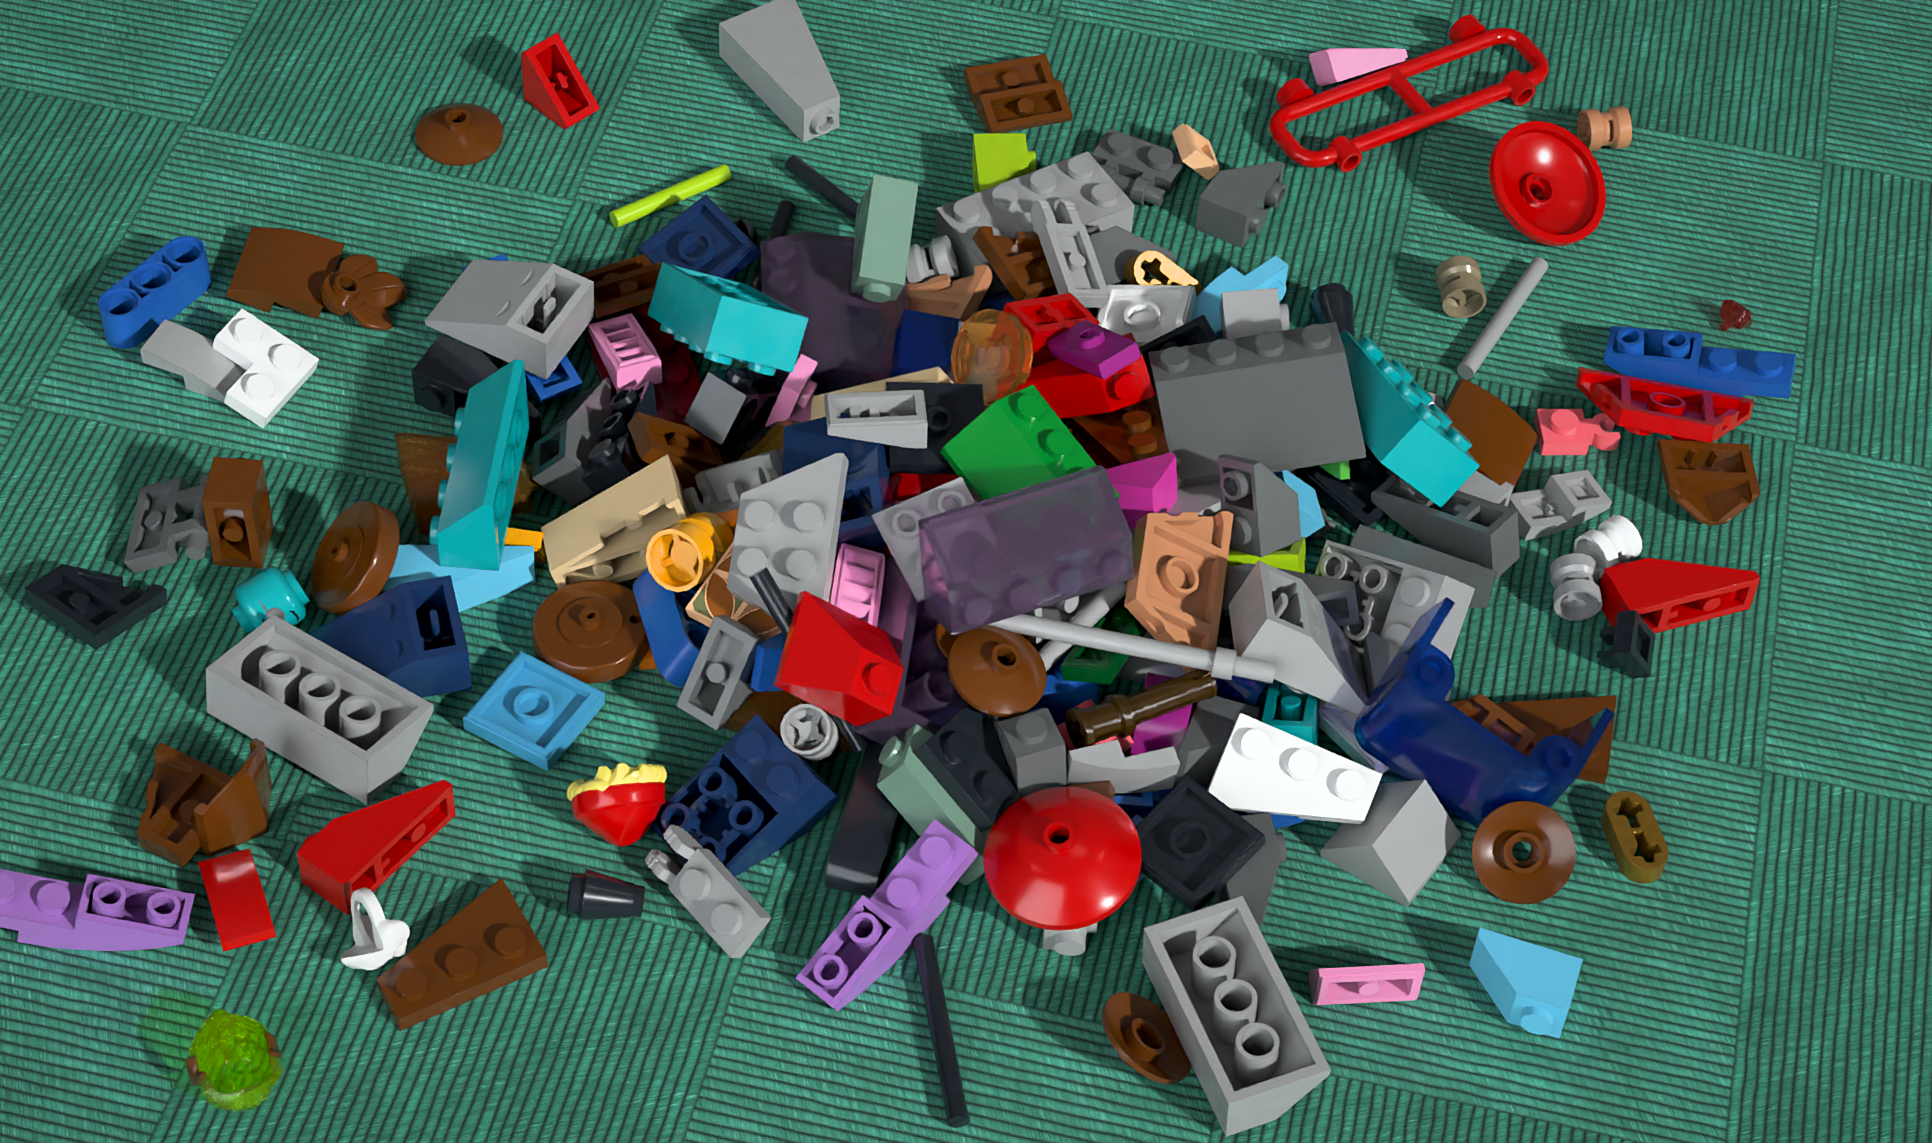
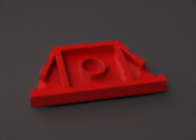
M1584 367L1578 368L1575 386L1618 426L1625 427L1627 431L1637 435L1646 436L1654 432L1670 435L1674 440L1712 443L1750 419L1754 399Z

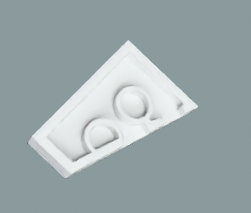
M1240 713L1207 791L1232 810L1246 811V814L1270 813L1298 816L1299 819L1361 824L1365 820L1383 774Z

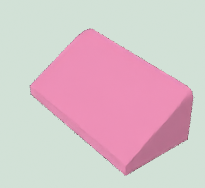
M1424 963L1310 970L1308 980L1313 1005L1416 1000L1419 995L1425 967Z

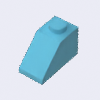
M1480 927L1469 966L1507 1023L1523 1027L1526 1031L1533 1034H1545L1560 1038L1583 959Z

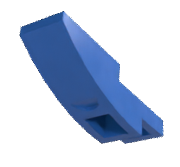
M1612 326L1604 354V364L1626 376L1745 398V395L1789 398L1796 368V354L1703 346V333Z

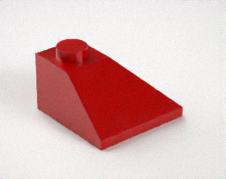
M802 591L798 596L773 685L855 726H860L892 714L904 668L887 632L807 591Z

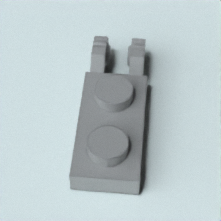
M1035 200L1030 211L1034 232L1038 234L1058 294L1071 293L1085 308H1103L1109 300L1110 294L1086 226L1081 223L1074 203H1071V201H1059L1054 217L1049 202L1046 200Z
M674 824L670 825L663 834L664 839H666L667 843L671 845L676 853L688 859L687 863L681 869L668 855L660 852V850L652 849L645 858L646 864L659 879L669 884L668 889L730 958L741 959L770 921L771 916L709 849H704L683 828Z

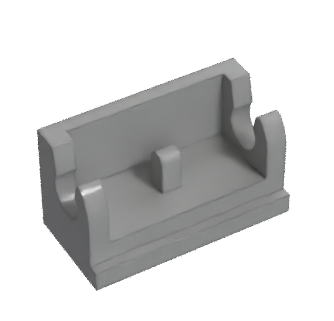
M771 450L710 468L695 475L698 490L703 497V503L699 501L694 487L684 489V499L690 515L704 511L714 514L739 509L741 493L782 476L783 464L777 450Z

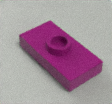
M1088 320L1079 322L1047 342L1053 357L1101 379L1108 378L1141 357L1136 341Z

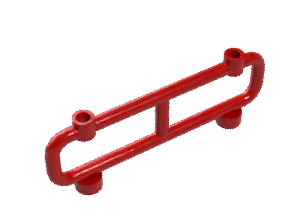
M1469 14L1461 17L1452 25L1449 31V39L1453 42L1452 44L1315 95L1301 78H1295L1286 82L1276 95V102L1281 108L1271 116L1269 132L1277 145L1296 164L1308 168H1321L1335 163L1342 172H1350L1360 164L1362 160L1361 153L1507 97L1517 106L1526 104L1534 96L1535 87L1544 82L1547 77L1549 64L1539 48L1522 32L1504 27L1486 31L1483 24L1474 15ZM1498 44L1512 46L1532 66V70L1522 74L1519 70L1511 71L1499 83L1433 108L1406 79ZM1388 85L1415 114L1348 139L1346 136L1337 137L1327 148L1318 151L1305 149L1286 128V124Z

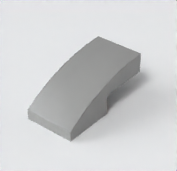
M164 319L140 349L143 363L184 377L186 390L224 402L226 392L247 371L212 348L214 341Z
M1582 470L1551 475L1544 489L1511 494L1508 507L1518 510L1519 535L1526 541L1551 535L1585 522L1609 509L1612 501L1590 472Z
M1114 740L1070 750L1066 761L1067 784L1076 785L1109 780L1115 789V793H1143L1173 788L1180 762L1174 746L1124 757L1119 741Z

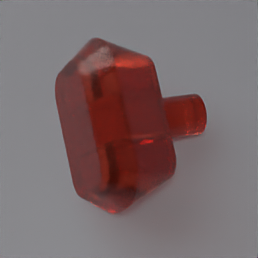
M1733 299L1723 300L1719 312L1720 317L1724 320L1719 326L1723 331L1726 332L1731 326L1741 330L1752 324V315L1747 308Z

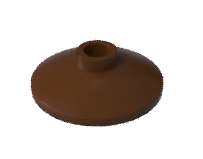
M453 103L435 108L423 116L416 127L415 137L418 148L429 159L444 165L464 166L481 162L493 155L502 143L503 128L498 117L490 110L475 104Z
M992 625L975 626L964 631L955 640L949 651L947 661L948 673L954 688L967 703L981 712L998 717L1018 716L1031 710L1039 702L1045 691L1047 675L1044 662L1036 648L1018 633Z
M1514 801L1497 807L1482 820L1473 837L1471 857L1479 880L1492 894L1502 900L1515 904H1533L1555 895L1566 884L1574 869L1576 846L1569 826L1554 810L1533 801ZM1519 841L1527 842L1531 849L1529 856L1523 860L1515 859L1512 855V848Z
M1128 992L1116 993L1105 1002L1102 1008L1103 1026L1111 1044L1125 1064L1134 1068L1145 1077L1163 1084H1175L1187 1076L1191 1069V1063L1168 1015L1162 1009L1146 998Z

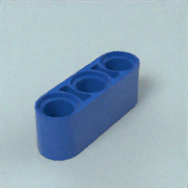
M182 236L169 241L99 297L98 307L106 342L119 349H128L139 345L155 332L164 319L170 321L208 290L211 285V275L206 248L200 239L193 236Z
M647 567L632 585L637 606L659 672L672 684L684 687L710 629L708 626L690 618L685 609L701 587V583L687 591L675 592L667 590L654 580Z

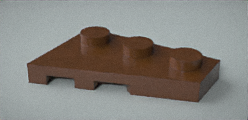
M1154 397L1109 413L1061 419L1067 428L1075 427L1078 430L1080 440L1086 445L1093 443L1099 449L1100 458L1111 468L1170 453Z
M1617 695L1495 703L1536 733L1513 767L1605 784L1609 770Z
M500 878L377 978L378 991L401 1031L547 968V954L504 880Z

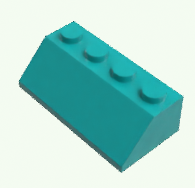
M524 360L511 361L470 388L465 408L457 409L455 436L458 437L457 444L450 443L447 452V472H450L449 480L442 479L439 486L438 505L442 511L440 516L432 517L430 526V544L438 546L440 566L499 571L529 431Z

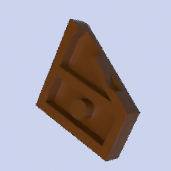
M989 226L978 228L972 239L1015 301L1058 294L1037 235L1017 231L1014 238L993 235V229Z
M637 412L627 424L635 443L636 452L641 460L650 465L668 454L680 484L686 488L694 487L697 495L702 497V494L698 490L695 475L701 471L724 465L715 441L695 428Z

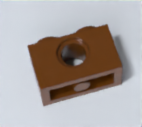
M213 457L202 504L214 565L263 569L274 525L263 460Z

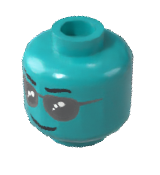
M268 566L236 587L235 596L239 605L231 610L245 632L249 634L272 615L281 618L293 626L298 624L305 618L306 609L304 605L310 600L289 568L282 572L275 566Z

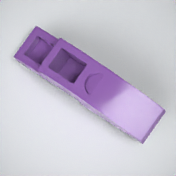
M934 819L872 897L868 899L864 895L861 896L796 976V979L834 1010L839 1011L885 973L913 945V939L922 935L950 903L946 894L975 860L978 853L973 847Z
M0 869V927L17 930V942L44 947L94 951H135L164 948L184 943L195 894L93 874H87L85 885Z

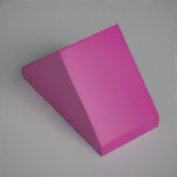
M1172 452L1101 470L1120 495L1104 525L1135 529L1136 521L1147 513H1168L1178 499L1176 456Z

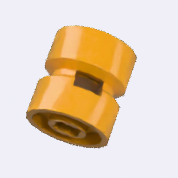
M705 511L694 513L678 523L659 531L651 538L646 548L648 570L654 580L667 590L675 592L690 590L707 579L734 541L733 531L726 521L716 514Z

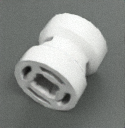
M1621 515L1611 516L1599 525L1598 530L1585 532L1574 543L1575 553H1583L1596 560L1599 578H1602L1605 568H1609L1619 562H1629L1637 557L1642 550V540L1638 530L1633 523Z

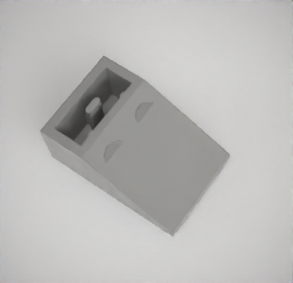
M473 259L426 318L425 325L508 363L513 360H524L526 371L547 380L594 318V281L553 263Z
M1326 540L1314 575L1354 582L1360 624L1341 626L1340 629L1358 652L1363 655L1365 636L1372 631L1445 676L1475 588L1439 573Z
M1258 561L1228 605L1234 650H1237L1236 656L1277 663L1274 679L1284 683L1292 691L1299 694L1308 693L1327 701L1341 712H1353L1368 719L1372 712L1361 654L1302 579Z

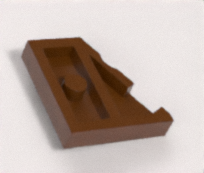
M160 743L155 750V771L153 780L148 782L145 796L147 807L141 814L137 837L140 847L183 868L201 847L193 812L200 802L209 804L232 777Z

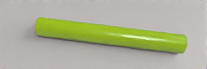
M722 164L609 212L610 220L615 228H619L732 179L730 169L726 164Z

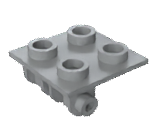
M962 477L872 515L878 530L918 603L969 580L973 586L981 585L991 578L989 571L1008 563Z

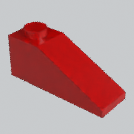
M1132 332L1122 335L1136 341ZM1141 351V357L1106 379H1101L1069 363L1056 359L998 380L1003 398L1034 385L1060 419L1109 413L1156 396Z
M1645 558L1629 563L1619 562L1604 569L1599 585L1603 601L1601 610L1610 625L1616 627L1618 612L1636 610L1655 634L1750 609L1760 577L1756 571Z
M444 779L334 818L321 831L309 835L301 845L300 850L296 852L302 883L349 915L351 913V895L355 890L366 887L374 892L456 816L452 784Z

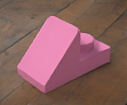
M803 354L800 355L794 366L793 373L790 372L781 388L765 427L777 421L781 422L789 419L799 423L810 420L812 396H816L814 392L818 385L811 381V377L818 362Z

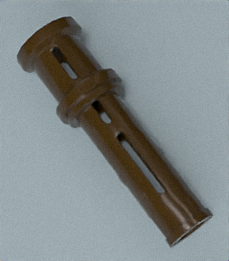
M1196 669L1134 694L1124 696L1120 693H1112L1105 696L1100 704L1084 710L1079 707L1067 710L1065 714L1066 729L1073 745L1077 749L1095 745V743L1113 736L1122 739L1130 736L1136 726L1143 722L1182 709L1193 703L1215 697L1217 694V684L1215 678L1209 674V671Z

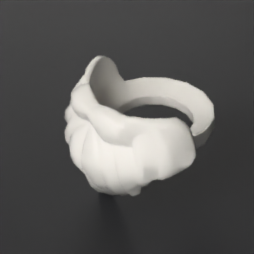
M363 887L355 890L351 895L355 945L344 951L340 959L345 966L353 969H378L387 963L389 959H392L393 956L400 957L405 954L410 929L401 920L385 919L383 910L370 889ZM360 903L365 907L368 915L361 914Z

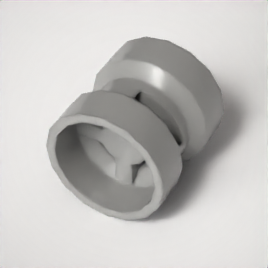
M947 235L932 238L928 245L920 246L916 243L910 245L906 271L909 283H923L930 278L948 274L951 280L958 279V263L952 243Z
M1571 553L1557 558L1551 564L1549 570L1551 584L1555 589L1552 597L1556 614L1561 618L1574 621L1588 619L1596 615L1601 610L1603 604L1601 590L1597 585L1599 571L1596 560L1583 553Z
M799 704L791 708L784 715L780 725L784 744L792 752L809 760H822L830 756L840 741V729L833 717L828 712L812 704Z

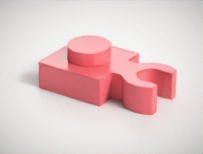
M1537 409L1534 425L1536 433L1539 435L1538 444L1541 455H1587L1589 445L1603 451H1612L1618 447L1620 432H1610L1613 431L1615 422L1605 413L1597 414L1593 418H1584L1583 409Z

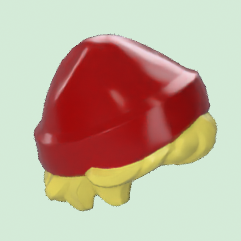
M621 762L617 764L615 769L611 770L607 766H600L594 779L589 781L578 779L567 788L566 794L567 798L571 801L575 820L582 822L611 845L623 847L635 843L650 829L660 807L665 804L666 788L664 782L667 778V772L664 766L660 764L640 763L638 767H630L626 763Z

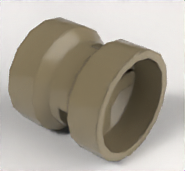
M1454 256L1440 263L1436 268L1435 277L1438 288L1441 291L1440 299L1444 312L1448 316L1457 319L1472 317L1481 312L1486 306L1487 298L1483 284L1480 283L1482 277L1477 261L1468 256Z

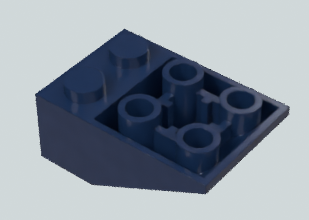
M840 413V418H850V413ZM826 417L784 426L782 476L835 453H844L849 460L837 546L841 543L864 549L885 546L886 543L872 518L873 514L894 506L885 444L828 435Z
M451 575L399 584L308 633L421 698L472 689L468 648Z
M756 714L659 809L651 828L685 865L688 859L676 853L663 836L670 825H678L692 835L691 837L704 849H709L731 874L736 877L805 835L840 798L801 756L792 752L784 744L781 734Z

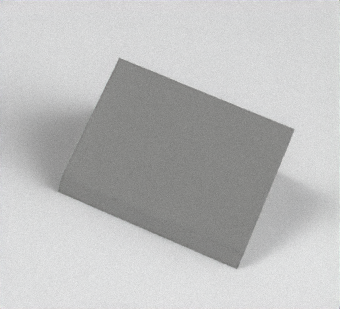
M1425 779L1383 783L1377 787L1365 820L1361 824L1342 823L1321 849L1320 856L1408 907L1458 844L1461 834Z

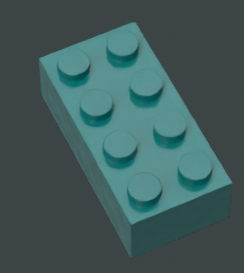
M662 262L647 314L661 323L659 330L674 335L675 340L689 344L688 348L704 353V358L726 365H731L732 360L747 364V368L752 371L769 376H774L776 369L793 373L809 319L745 283Z
M1344 330L1340 337L1346 354L1364 443L1380 463L1441 508L1480 467L1479 463L1468 452L1473 444L1455 427L1451 426L1448 428L1453 423L1451 418L1438 406L1431 403L1434 400L1433 397L1418 383L1412 381L1414 375L1396 359H1393L1391 362L1383 357L1385 355L1383 350L1367 336L1364 335L1359 341Z

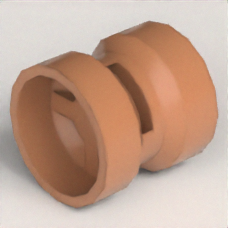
M1625 106L1609 107L1606 112H1599L1596 108L1581 110L1577 118V137L1590 151H1599L1602 146H1609L1612 149L1628 148L1632 139L1630 113Z

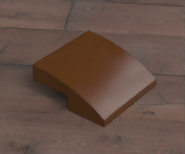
M1046 54L965 68L963 78L978 116L989 134L1006 133L1072 120L1073 115L1061 80L1055 81Z
M252 227L226 296L270 313L275 302L318 319L324 305L321 299V284L328 274L336 271L345 244L297 230Z
M643 254L578 274L594 281V318L651 302L662 262L652 264L648 257Z
M1464 378L1456 381L1442 408V411L1453 421L1448 428L1451 426L1455 427L1473 444L1468 452L1480 465L1476 471L1500 486L1507 481L1515 487L1539 435L1514 410L1493 394Z

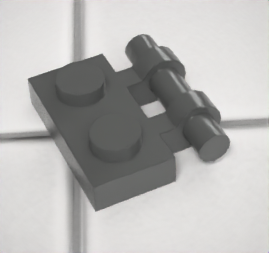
M1109 128L1091 155L1125 195L1130 196L1131 202L1144 205L1147 202L1161 207L1166 194H1171L1187 164L1182 162L1179 152Z
M209 473L203 474L199 485L195 487H190L181 476L140 488L124 563L134 574L176 563L179 548L186 546L185 554L190 559L201 560L205 557L206 548L210 546L202 499ZM193 512L192 519L185 520L186 514Z

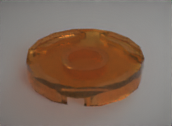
M989 308L974 313L962 324L954 339L951 364L955 382L958 384H983L984 403L992 405L995 401L1013 394L1019 384H1025L1031 371L1033 347L1028 329L1021 326L1017 320L1019 318L1014 313Z

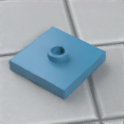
M521 651L463 717V725L465 730L548 772L605 704V693Z

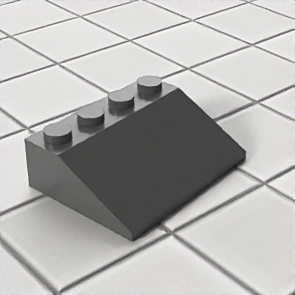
M1336 322L1313 324L1307 327L1264 332L1232 339H1219L1208 343L1170 347L1164 350L1148 352L1150 379L1156 394L1154 396L1169 452L1176 456L1177 488L1220 481L1218 456L1222 454L1261 462L1272 472L1366 458V450L1346 354Z

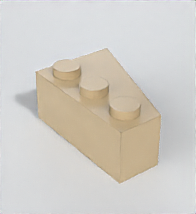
M668 454L541 527V531L544 533L543 541L549 570L558 589L584 580H606L621 583L639 577L648 567L646 563V548L651 538L659 531L690 516L684 499L683 488Z

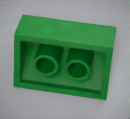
M1034 385L995 401L950 440L940 452L955 473L963 478L969 491L1026 565L1102 529L1120 497L1119 493Z

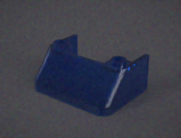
M1448 597L1444 598L1418 618L1358 715L1354 725V734L1359 746L1406 780L1425 779L1442 805L1475 828H1478L1482 820L1491 811L1509 802L1533 801L1551 808L1578 777L1615 713L1608 708L1601 710L1575 725L1568 739L1559 735L1545 737L1534 745L1528 757H1526L1444 700L1454 683L1455 670L1450 658L1431 644L1432 639L1455 604Z

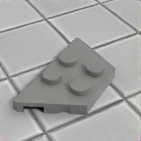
M835 453L741 493L727 589L733 596L751 606L762 609L768 616L773 618L749 579L752 574L767 567L793 612L799 593L802 591H807L829 602L849 463L844 453Z

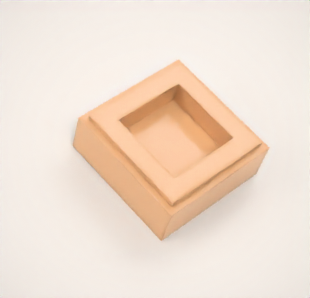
M1184 123L1172 131L1182 162L1208 181L1219 172L1220 167L1210 141Z

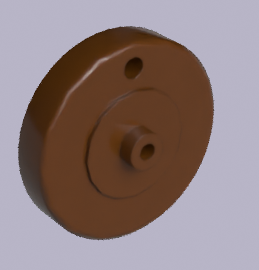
M362 500L346 508L330 525L318 547L311 571V592L314 602L320 609L340 617L377 597L392 572L399 548V526L396 516L391 510L372 501Z
M584 580L565 585L552 592L540 603L532 619L533 646L538 660L588 684L614 680L627 674L643 661L650 648L633 590L612 581Z

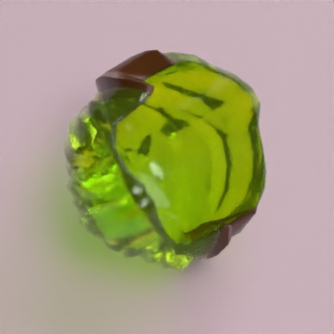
M223 1009L214 1010L205 1019L191 1041L189 1057L186 1060V1069L192 1086H198L202 1091V1096H205L206 1101L213 1107L234 1112H244L259 1107L262 1101L268 1099L272 1087L276 1085V1081L284 1073L280 1066L282 1054L275 1035L271 1034L264 1024L254 1018L230 1014Z

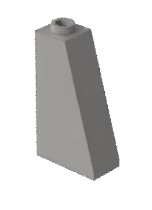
M773 0L719 23V56L803 143L839 128L840 94L796 0Z

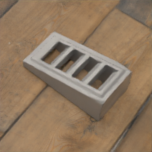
M923 390L824 394L828 435L905 448H927L928 422ZM840 412L850 413V418H840Z

